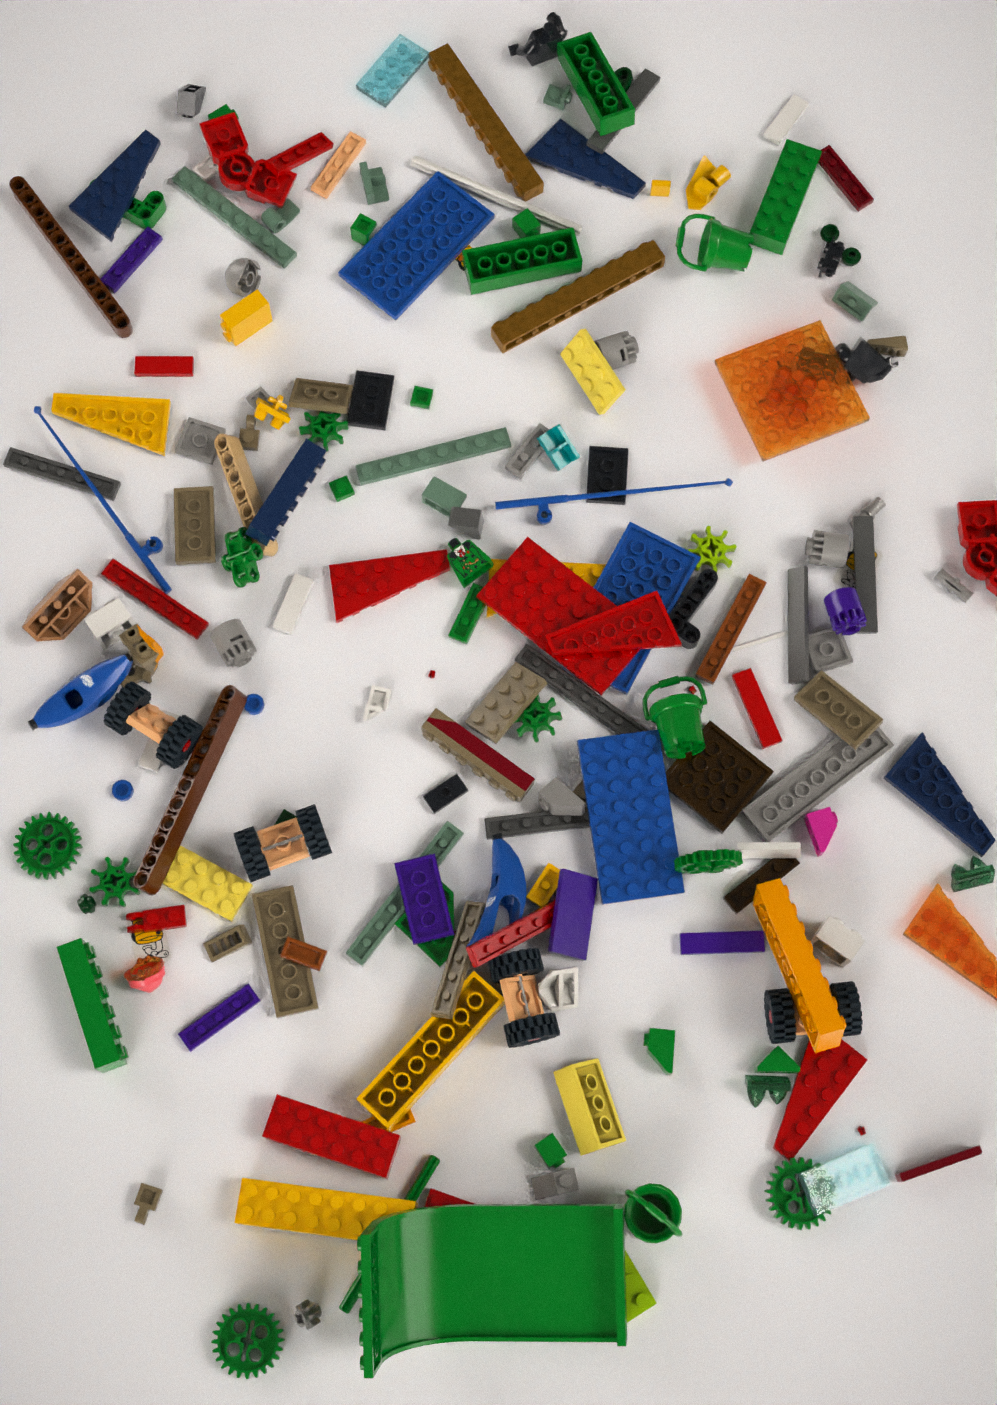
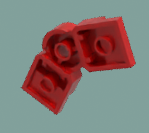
M235 112L199 123L211 159L214 164L218 165L219 178L222 184L232 191L245 190L248 198L264 205L267 202L282 209L297 178V174L288 171L276 177L265 166L266 160L260 159L254 162L252 157L248 155V143ZM241 169L242 171L234 172L233 170Z
M997 500L958 502L959 525L957 527L960 545L966 549L963 555L964 569L971 577L985 581L986 589L997 596ZM981 556L987 558L988 562H984Z

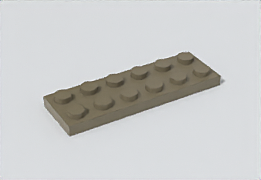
M291 885L252 894L276 1018L319 1009L311 968L280 957L287 937L305 942L294 886Z

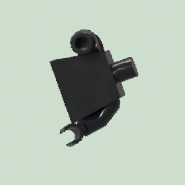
M555 12L550 13L546 18L548 22L542 28L531 32L525 46H519L518 43L508 46L510 56H525L531 66L558 57L557 43L563 41L568 33L564 29L561 17Z
M862 337L858 339L852 350L845 343L838 344L834 350L835 355L848 370L841 378L848 386L856 378L863 384L883 380L891 371V368L899 365L898 362L891 363V359L894 356L885 359Z

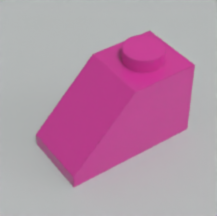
M830 807L808 813L803 818L817 857L822 856L837 827L838 819L836 813L832 812Z

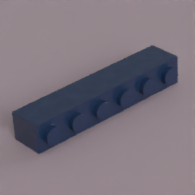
M308 439L304 441L250 523L246 532L248 536L265 546L269 544L270 540L273 542L276 540L280 533L278 528L280 525L282 527L285 526L289 519L287 514L289 511L294 512L299 503L296 500L298 497L303 498L308 489L306 487L307 483L312 484L317 475L316 469L319 468L321 470L326 462L324 458L325 449Z

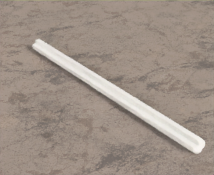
M418 156L412 158V167L431 175L439 171L456 185L519 212L528 208L536 219L560 229L573 227L576 236H579L582 231V225Z

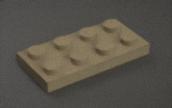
M213 486L174 488L176 565L216 563Z
M515 662L465 720L466 725L497 744L547 685L546 680Z
M822 670L794 696L795 702L855 750L883 723V718Z

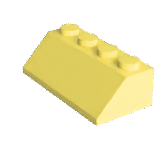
M598 1058L571 1064L553 1072L581 1156L626 1141Z

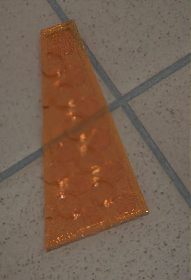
M937 883L902 935L997 1000V958L987 949L984 941L966 918L959 913L954 906L955 904L950 898L948 899L941 886Z

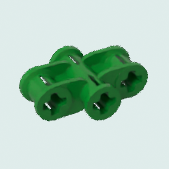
M240 527L236 532L225 534L228 554H224L221 558L222 566L226 571H232L233 581L239 588L245 587L247 583L259 581L260 575L256 561L263 558L262 548L259 544L252 543V538L246 534L248 530L246 527Z

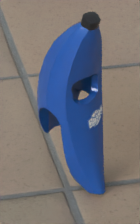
M127 653L107 659L71 679L40 706L33 719L28 721L30 728L35 730L37 728L62 726L103 706L111 699L118 686L129 674L133 664L132 657Z
M502 833L492 835L491 887L479 926L467 946L493 933L499 905L507 909L509 924L523 916L526 903L524 870L517 854L503 840Z

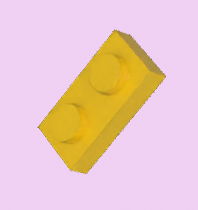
M548 863L526 896V899L540 908L546 905L557 890L560 869Z

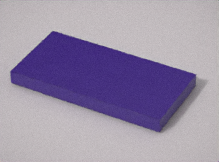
M435 853L394 863L413 945L453 936L454 930Z
M560 869L548 952L581 961L587 959L598 878L567 869Z

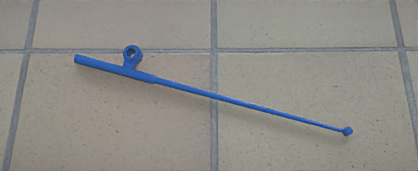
M35 406L34 413L40 416L165 594L171 592V587L149 558L151 554L159 553L163 549L162 541L158 537L153 536L150 537V540L146 541L143 547L139 545L43 417L41 407Z
M727 478L725 481L495 502L496 510L538 505L537 521L542 525H546L552 520V512L548 504L725 484L730 487L733 481ZM545 514V515H547L548 517H547V518H543L541 515Z

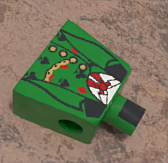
M454 538L448 543L452 551L447 555V558L463 588L493 567L494 564L490 557L471 540H466L461 544L458 538Z

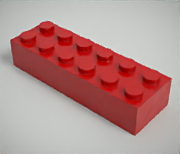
M278 1094L262 1135L265 1139L387 1180L401 1141V1136Z

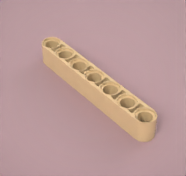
M218 434L214 441L215 449L243 526L248 529L263 502L239 438L227 434ZM252 538V543H257L262 548L263 556L272 557L277 553V540L274 542L270 540L269 544L265 546Z

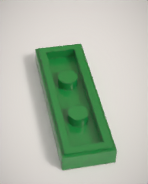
M475 583L472 584L448 634L449 638L468 644L486 606L477 598V594L482 590L483 586Z

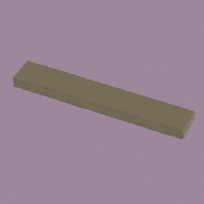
M465 902L430 1012L432 1017L453 1018L470 964L466 946L479 926L486 903Z

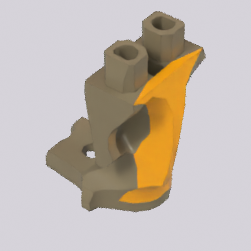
M136 623L119 635L122 643L129 650L127 653L133 659L131 670H136L132 676H126L121 683V687H125V684L130 683V681L136 684L139 682L150 684L158 668V661L164 655L161 646Z

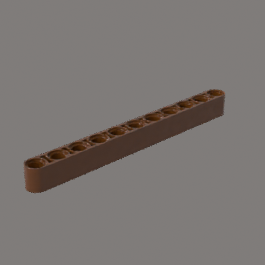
M21 176L13 177L9 182V186L17 202L115 333L121 338L129 337L133 332V328L127 314L27 181Z
M227 685L222 689L135 874L134 886L148 895H155L160 890L247 702L246 695L233 685Z

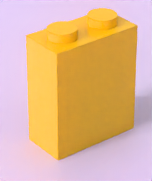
M258 289L220 314L222 322L220 326L224 330L222 334L228 342L232 341L235 346L273 321L269 302Z

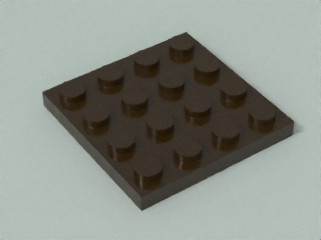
M710 720L703 728L704 750L692 756L691 751L685 753L686 758L676 759L665 773L668 791L723 834L774 771Z

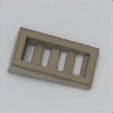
M906 336L869 339L867 341L877 352L883 355L905 357L908 351Z
M237 925L203 943L213 963L251 945L252 940L245 925ZM236 933H239V936L242 940L241 943ZM230 936L232 937L235 946H232L229 940ZM221 940L224 941L227 950H224ZM215 943L220 952V954L218 955L216 954L215 949L213 947V944Z

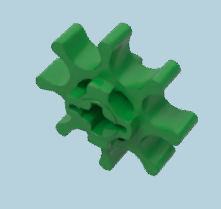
M320 411L317 416H312L308 412L304 413L305 420L310 422V424L299 427L301 435H312L308 440L313 443L322 442L326 452L329 451L328 443L330 441L336 440L339 444L344 443L343 436L339 435L338 432L340 430H348L349 427L347 421H336L341 417V413L326 414L325 411Z
M538 694L534 701L514 722L523 723L516 730L519 737H522L527 731H532L534 742L537 743L539 742L538 735L541 731L546 730L552 736L555 735L554 727L550 726V723L554 720L561 721L563 718L561 712H550L551 708L556 706L553 697L547 703H540V696Z
M105 857L107 869L104 872H97L95 869L91 870L94 876L100 877V883L96 887H90L89 890L92 894L98 891L105 892V897L101 901L104 907H107L109 900L114 897L119 898V904L122 907H126L124 895L127 892H134L136 895L140 894L137 888L131 887V881L134 879L137 870L133 873L126 872V867L130 863L127 857L123 858L122 864L118 867L112 866V860L109 857ZM115 878L118 879L116 886L113 885Z

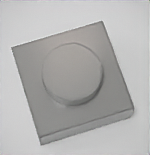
M261 386L246 397L247 402L254 409L257 407L256 400L258 397L273 404L268 401L270 395Z

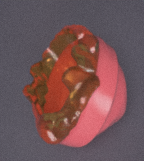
M149 955L145 959L138 958L137 963L124 973V978L128 981L131 988L151 993L162 983L163 976L165 975L164 960L160 957H151Z

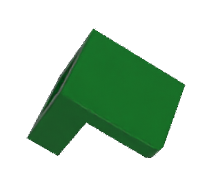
M360 213L350 227L351 239L365 246L369 241V236L377 226L376 221Z

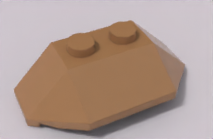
M79 569L74 570L59 581L35 606L22 625V628L36 641L64 640L91 611L93 582Z

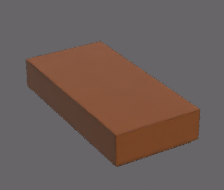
M287 937L280 957L320 972L328 951Z

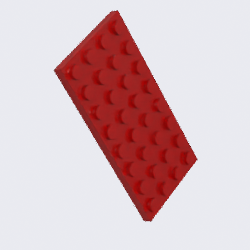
M528 536L477 594V598L601 696L641 650L552 655L545 635L617 607V605Z

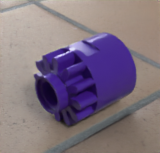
M851 587L839 588L830 592L824 598L827 614L830 616L833 631L837 635L840 633L842 635H853L859 632L861 627L866 626L865 622H867L856 589Z

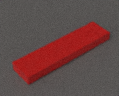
M320 132L266 160L265 166L276 177H279L332 149L334 143Z
M749 668L733 674L731 677L762 749L781 743L783 740L752 669Z

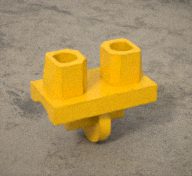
M279 394L276 399L272 396L268 398V401L273 403V405L258 397L254 417L264 421L268 413L273 415L270 425L280 430L285 422L289 423L291 418L288 413L283 411L287 408V405L282 402V395Z

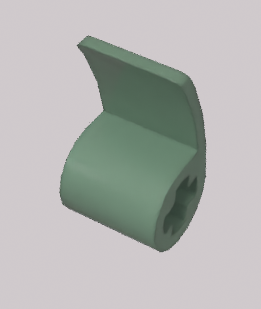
M287 198L282 209L274 210L271 207L264 211L261 221L274 233H278L300 213V209Z

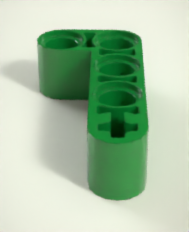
M152 191L143 202L134 198L129 207L132 209H128L123 218L143 229L147 226L152 229L166 211L167 206L163 194L159 191Z

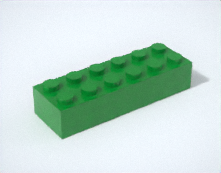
M592 32L558 42V61L599 135L603 136L635 125V108Z
M789 139L786 140L750 230V233L754 235V243L749 242V244L783 255L822 153L821 150Z
M573 227L462 250V263L471 295L582 271L583 260Z
M79 938L57 946L94 1068L101 1073H105L127 1065L128 1051L125 1045L122 1046L119 1039L122 1037L119 1025L116 1026L113 1020L116 1014L113 1006L109 1005L107 1001L109 992L106 985L103 986L100 980L103 974L100 966H97L94 961L97 955L93 945L90 946L89 942Z

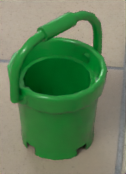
M692 214L687 216L682 221L681 226L678 227L675 246L677 247V255L680 261L689 268L704 272L710 267L744 272V268L747 269L753 248H751L749 242L754 243V235L722 225L714 216ZM695 218L708 220L700 241L697 265L688 262L681 251L685 236V226L690 220Z
M674 676L658 681L659 683L651 686L645 692L642 699L645 720H651V722L656 724L667 757L682 759L686 758L685 753L691 751L692 756L700 753L705 748L701 713L703 705L707 704L702 684L695 678L688 676ZM688 681L696 685L700 692L701 699L697 695L690 693L664 697L655 702L648 711L647 700L650 694L658 688L662 689Z
M648 1183L639 1186L634 1191L630 1189L625 1190L624 1193L628 1198L625 1203L624 1218L627 1228L636 1238L645 1243L657 1244L668 1240L673 1235L677 1237L683 1235L679 1229L682 1220V1208L679 1199L669 1188L661 1184Z

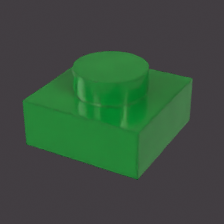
M347 475L329 482L330 489L337 502L355 495Z

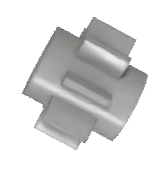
M306 1299L295 1306L297 1311L294 1313V1319L298 1326H306V1329L309 1330L321 1322L319 1317H321L322 1311L316 1302L310 1303L309 1299Z

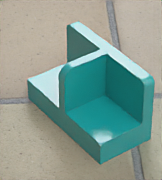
M560 424L537 437V440L557 471L580 458L579 453Z

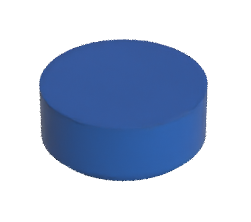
M258 694L248 695L244 707L246 712L251 715L260 714L265 706L263 698Z
M119 780L112 787V794L119 801H127L133 796V786L127 780Z

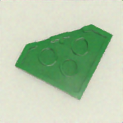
M442 882L454 930V893ZM405 912L395 922V925L412 941ZM454 935L416 945L441 968L448 959Z

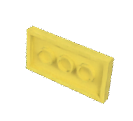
M580 329L560 355L598 414H605L626 389L588 331Z
M181 845L163 881V885L231 922L253 887L251 883Z

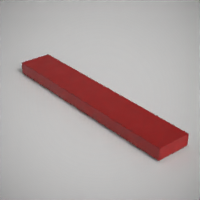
M114 558L101 572L104 578L196 640L200 638L209 626L206 620Z
M555 900L467 946L466 951L472 966L479 967L551 928Z

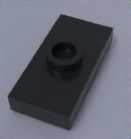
M455 774L425 794L423 799L433 813L436 814L467 793L468 788L458 774Z

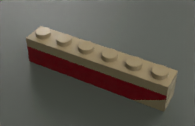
M437 708L421 726L422 736L429 742L435 741L446 754L450 752L456 756L455 760L463 766L467 764L472 768L471 771L480 778L482 776L485 777L493 788L497 790L500 788L506 792L505 796L511 801L517 800L520 803L534 785L535 778Z

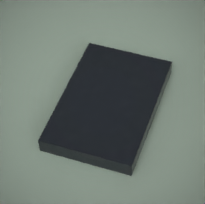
M356 370L347 419L348 426L386 431L395 379L394 375Z
M589 446L586 494L626 490L628 448ZM626 495L586 499V503L625 505Z

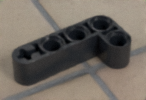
M706 569L701 572L669 615L671 622L678 625L679 628L675 630L681 641V646L686 649L695 648L700 639L701 633L699 629L689 622L716 586L718 575L712 569ZM708 579H710L711 581H708V583H707L706 586L704 587V586H703L704 581H707ZM698 593L701 595V598L696 599L692 594ZM687 608L690 613L684 614L680 609ZM686 635H693L695 640H688Z

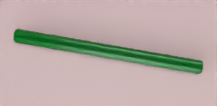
M434 1155L429 1156L404 1200L417 1201L440 1163L439 1158ZM361 1275L357 1276L339 1306V1309L347 1314L350 1313L359 1298L358 1287L359 1284H362Z

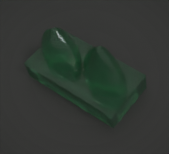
M972 856L970 870L967 871L957 864H954L952 867L951 888L953 892H958L993 883L995 869L993 865L987 866L981 859Z
M745 1075L747 1094L755 1108L763 1101L766 1090L769 1091L771 1099L777 1105L785 1098L787 1091L791 1090V1082L788 1076Z

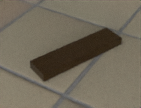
M772 858L723 897V900L737 915L753 902L757 884L779 878L782 879L797 867L800 862L796 858Z

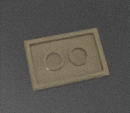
M296 378L289 399V407L347 414L353 385Z

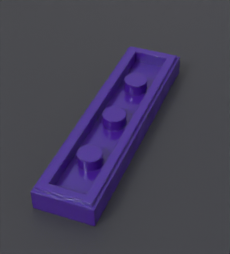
M147 226L101 277L100 280L106 288L115 294L162 242V236Z
M764 931L679 934L681 955L765 952Z
M248 983L182 1030L178 1035L191 1052L253 1008L261 1000Z

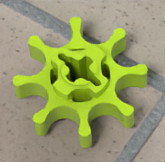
M707 526L705 530L707 536L705 538H699L695 533L691 535L690 540L695 542L698 547L696 549H688V551L701 557L700 562L695 568L696 571H699L702 565H709L717 573L716 565L718 563L725 564L727 568L731 567L732 560L727 559L725 553L735 552L737 546L735 544L730 546L724 544L723 539L728 534L727 530H724L721 536L715 537L711 534V526Z

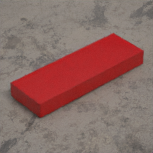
M135 356V377H193V356Z

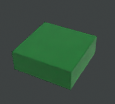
M414 386L410 406L429 409L433 389Z

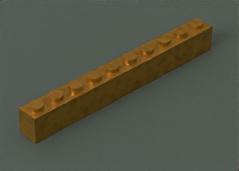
M447 43L429 52L428 65L432 72L435 71L439 83L446 87L448 96L456 102L458 111L465 115L467 124L474 128L478 140H482L485 144V149L489 155L493 156L497 168L502 169L506 181L513 185L516 196L521 197L526 202L543 193V180L450 45Z
M654 239L648 243L644 242L637 249L625 252L622 257L610 260L601 268H595L585 277L577 278L572 284L560 287L557 292L545 295L536 303H530L522 311L512 313L509 318L495 322L491 327V337L503 354L664 267L666 257Z

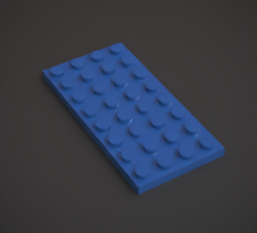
M437 171L338 272L339 277L394 320H397L459 256L462 250L495 218V214Z
M629 522L594 588L617 606L658 591L668 615H670L701 557ZM641 649L610 687L627 695L652 649Z
M650 730L577 740L602 905L685 893L682 872L678 873V871H675L674 860L679 858L659 731Z

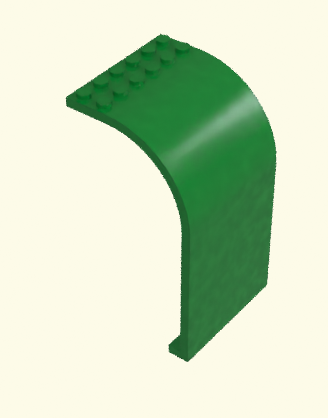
M459 1204L422 1207L399 1211L377 1218L358 1236L357 1250L361 1251V1260L358 1261V1275H361L362 1284H359L358 1297L362 1299V1308L359 1309V1322L363 1324V1332H360L359 1344L363 1346V1355L360 1357V1370H364V1378H374L382 1363L397 1353L439 1343L464 1341L617 1342V1346L627 1345L623 1204Z

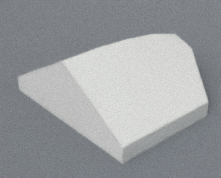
M577 966L550 970L539 982L538 996L552 1012L578 1007Z

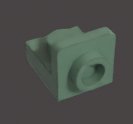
M550 84L543 103L564 110L566 104H570L573 93L570 92L571 85L567 84L566 88L563 89Z

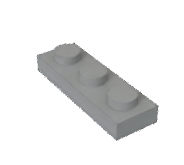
M539 423L505 465V469L521 480L544 451L537 437L549 429Z

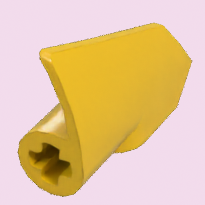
M705 155L702 157L686 188L689 209L701 210L716 196L718 189L731 178V174L725 166L719 165L716 168Z

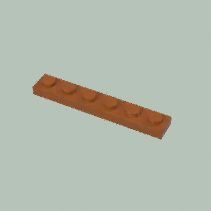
M751 574L747 576L696 672V677L711 685L714 684L767 582Z

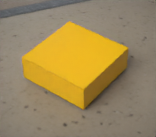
M652 180L650 196L669 197L671 181Z

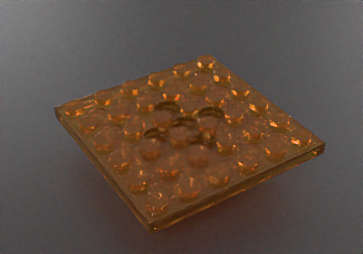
M821 320L715 359L714 363L762 462L863 424L870 419Z

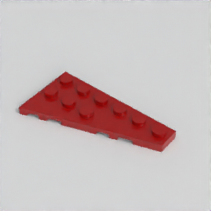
M447 549L329 565L336 623L343 621L344 618L351 615L354 616L370 606L373 607L399 595L400 592L408 588H414L425 580H431L450 571Z
M658 591L545 635L553 656L681 647L682 645Z
M842 1039L838 1047L817 1053L814 1052L810 1040H808L800 1064V1072L797 1073L773 1149L790 1162V1158L796 1156L868 1059Z

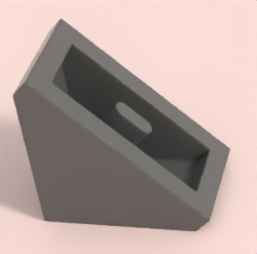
M451 507L448 526L478 540L481 539L484 524L482 510Z

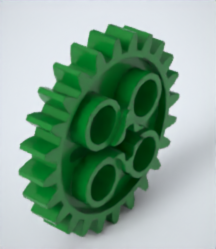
M48 812L46 818L40 813L38 820L32 816V823L30 824L25 821L26 828H19L22 834L15 835L19 842L14 843L13 846L19 850L13 853L15 856H20L16 862L18 864L23 863L21 869L24 871L28 869L27 873L30 876L35 873L37 879L42 874L45 880H48L49 874L56 879L58 872L64 876L65 868L70 871L72 870L70 863L77 864L74 857L81 856L77 849L83 848L81 844L77 843L82 840L81 836L76 835L80 832L79 829L73 828L75 824L72 821L67 823L68 818L66 816L61 819L59 813L54 818L51 812ZM53 827V833L45 836V830ZM36 841L38 843L37 847L34 850H29V845ZM67 842V847L64 850H58L60 843ZM46 843L50 844L51 847L49 849L46 848ZM46 856H51V862L43 865V859Z
M718 849L715 851L698 850L694 851L693 854H685V856H679V858L674 860L675 871H678V873L682 872L683 874L720 873L724 869L736 868L743 864L742 852L729 849Z
M799 1157L798 1162H796L795 1158H790V1164L783 1160V1168L775 1166L777 1174L769 1173L773 1180L766 1181L771 1187L764 1190V1192L770 1194V1197L765 1199V1201L772 1202L773 1204L768 1210H776L773 1217L776 1219L782 1217L780 1223L784 1225L788 1222V1228L793 1229L796 1224L797 1230H802L804 1224L805 1228L809 1230L811 1229V1223L818 1227V1219L826 1221L823 1214H831L828 1206H835L830 1201V1198L836 1197V1194L830 1193V1190L835 1188V1185L828 1183L832 1176H824L827 1169L819 1170L820 1163L816 1162L812 1166V1159H807L805 1162L803 1157ZM795 1174H798V1182L795 1179ZM807 1174H810L812 1177V1183L809 1186L804 1183V1178ZM787 1178L792 1183L788 1191L783 1187V1182ZM803 1190L804 1194L801 1197H797V1193ZM812 1196H815L817 1199V1205L814 1208H811L809 1205V1200ZM791 1201H794L797 1205L793 1213L788 1209ZM803 1205H804V1207H805V1209H806V1212H805V1213H803V1211H802V1210H803Z
M247 1303L246 1309H243V1306L238 1304L237 1312L230 1308V1316L222 1314L225 1320L224 1323L216 1322L220 1330L212 1332L218 1338L212 1340L211 1343L217 1344L218 1347L212 1350V1352H219L220 1355L216 1358V1361H224L221 1369L227 1366L230 1367L229 1375L237 1371V1378H240L242 1373H245L246 1379H249L251 1372H253L255 1378L259 1377V1370L264 1374L267 1373L266 1365L271 1368L274 1367L272 1359H280L276 1352L284 1350V1348L279 1346V1342L285 1341V1338L279 1337V1334L284 1329H277L276 1327L281 1322L280 1320L273 1322L272 1319L275 1313L266 1314L268 1307L259 1311V1304H256L254 1309L251 1308L250 1303ZM238 1320H243L246 1324V1329L243 1333H239L235 1329V1324ZM254 1320L255 1325L250 1339L254 1340V1342L248 1345L246 1359L242 1361V1354L246 1346L243 1338L248 1337L251 1321ZM260 1325L265 1326L268 1330V1334L264 1339L259 1338L256 1334V1330ZM232 1343H237L240 1347V1352L237 1356H233L229 1352V1346ZM254 1348L261 1351L262 1356L259 1361L251 1359L250 1353Z

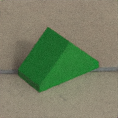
M779 1045L754 1069V1073L797 1074L800 1072V1066Z

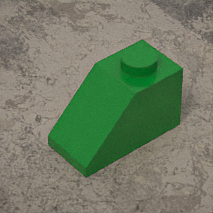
M649 1028L648 1033H644L643 1046H647L646 1052L666 1075H671L673 1073L675 1030Z

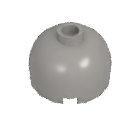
M240 258L234 260L228 266L225 272L227 287L232 293L245 298L259 288L261 276L258 275V269H261L258 262L248 258Z

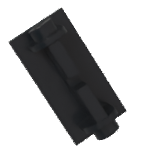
M833 236L831 243H826L823 251L826 254L825 259L821 257L817 269H820L818 277H820L821 273H825L827 277H832L836 273L839 261L833 260V258L840 260L845 247L843 242H833L835 236Z

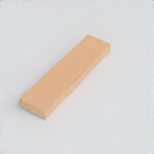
M350 131L312 184L311 191L327 199L365 146L366 139Z

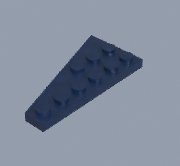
M561 118L525 154L529 161L534 160L542 166L556 168L558 172L577 179L594 182L599 187L605 186L612 189L615 193L632 199L646 186V182L605 151L603 154H600L586 146L588 139Z
M145 129L69 205V209L112 242L117 228L122 223L121 220L125 212L128 211L139 189L141 179H144L149 163H152L161 145L160 140Z
M922 732L883 779L980 857H983L996 840L982 819H979L973 810L974 807L962 794L963 791L947 767L939 760L933 747L931 748L926 740V736Z

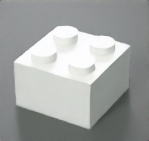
M119 598L109 600L104 607L98 611L90 612L84 619L104 651L121 641L119 635L135 625L133 618Z
M829 916L821 924L810 941L812 946L844 968L852 961L865 940L862 939V935L854 929L849 930L845 927V923L841 919Z

